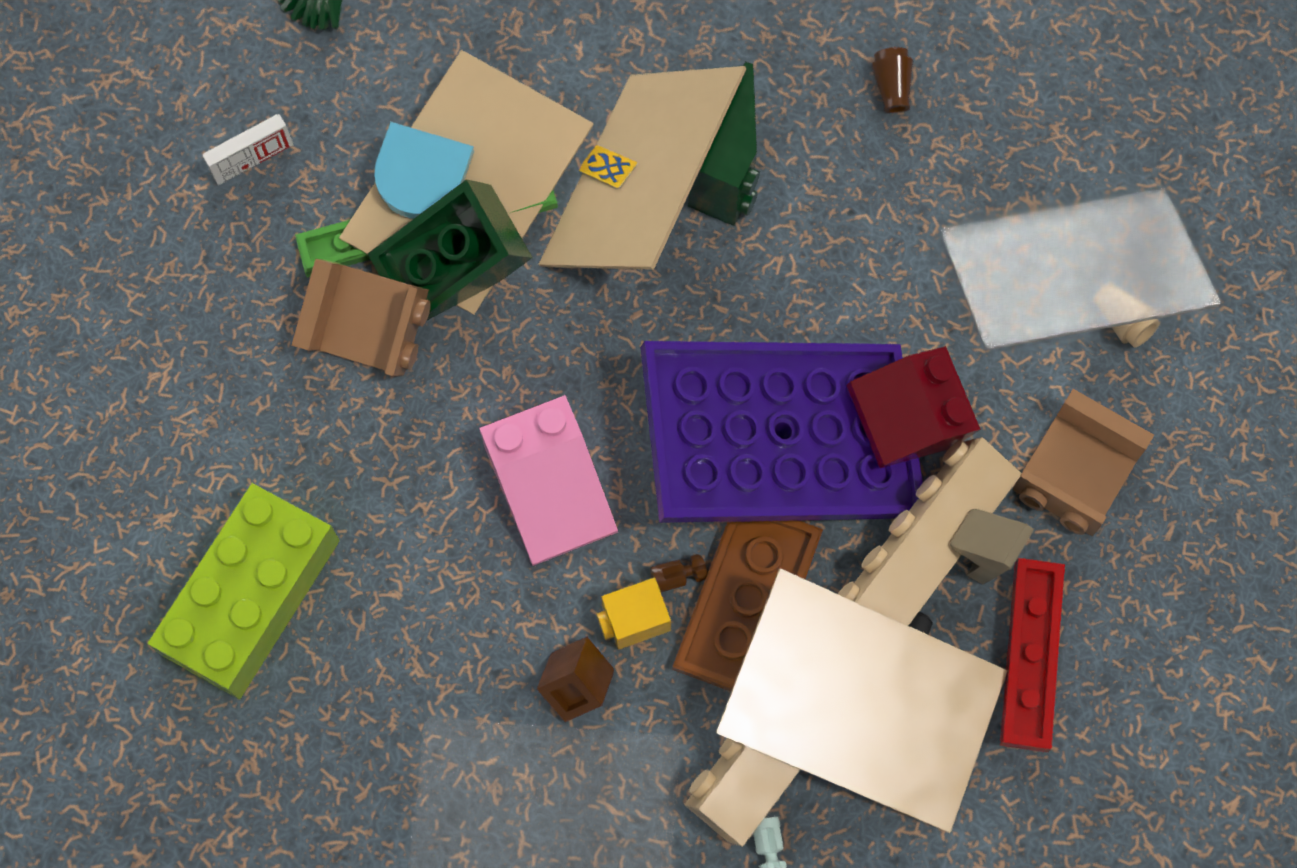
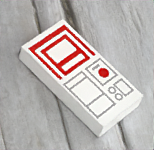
M276 114L205 152L202 156L215 181L220 185L294 144L286 124L281 116Z

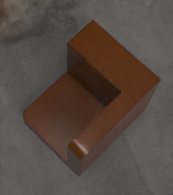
M586 636L551 653L537 690L563 721L567 722L603 705L614 669Z

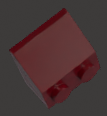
M946 346L908 355L850 381L846 385L879 468L948 450L956 442L964 441L981 430Z

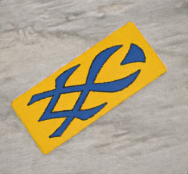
M596 145L582 163L579 171L611 186L620 188L638 163Z

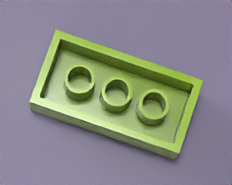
M251 483L147 644L164 658L240 700L340 542L334 529L324 521Z

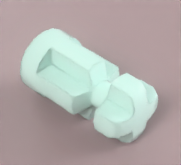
M779 817L764 818L753 832L756 852L759 855H765L766 863L760 865L759 868H787L786 861H779L777 858V853L783 850Z

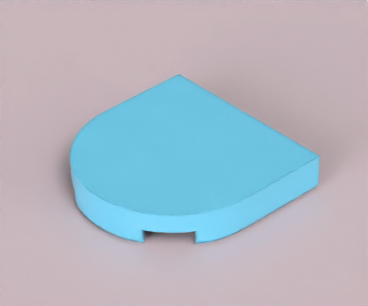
M390 122L375 164V182L380 196L395 213L411 219L416 218L465 180L474 154V146Z

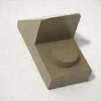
M972 509L953 537L950 546L974 562L967 576L984 585L1012 568L1034 529L1022 522L979 509Z

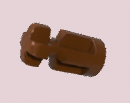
M695 554L690 556L689 565L683 566L680 559L652 566L650 567V573L652 578L655 577L659 590L662 593L686 586L687 577L692 575L697 582L705 580L707 568L702 556Z

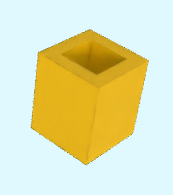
M655 577L601 596L604 611L596 613L605 640L614 637L618 650L671 631V619Z

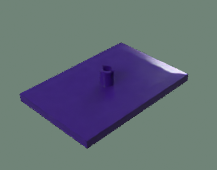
M644 341L641 345L659 523L895 519L903 511H909L919 499L916 496V492L923 483L919 458L879 468L846 386L850 381L902 359L901 344Z

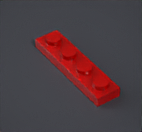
M1018 558L1015 562L1000 746L1047 753L1052 749L1065 564Z

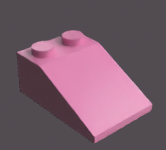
M566 395L479 428L484 447L532 566L618 533L584 438Z

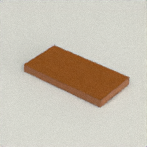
M799 520L727 522L672 670L732 692L778 570L783 569L806 579L823 529Z

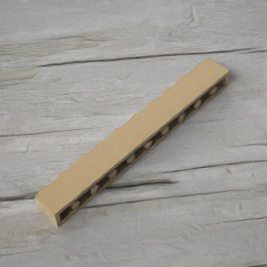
M983 437L956 442L943 456L942 461L945 462V465L938 474L930 476L918 488L916 496L919 499L909 511H903L889 527V531L892 534L883 546L875 547L865 557L861 565L864 570L857 580L846 584L839 591L838 595L908 626L962 555L954 550L950 544L969 511L979 509L993 513L1022 473ZM727 738L719 749L721 757L710 771L708 769L703 771L694 780L689 789V793L692 795L684 805L726 841L743 847L801 769Z

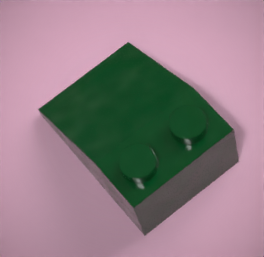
M747 61L743 65L746 71L688 194V207L732 226L736 225L741 213L746 216L750 214L757 199L758 192L754 189L760 176V171L755 169L757 139L753 64Z
M467 179L368 253L379 276L429 290L426 300L430 301V311L427 320L499 283L533 258L492 185Z

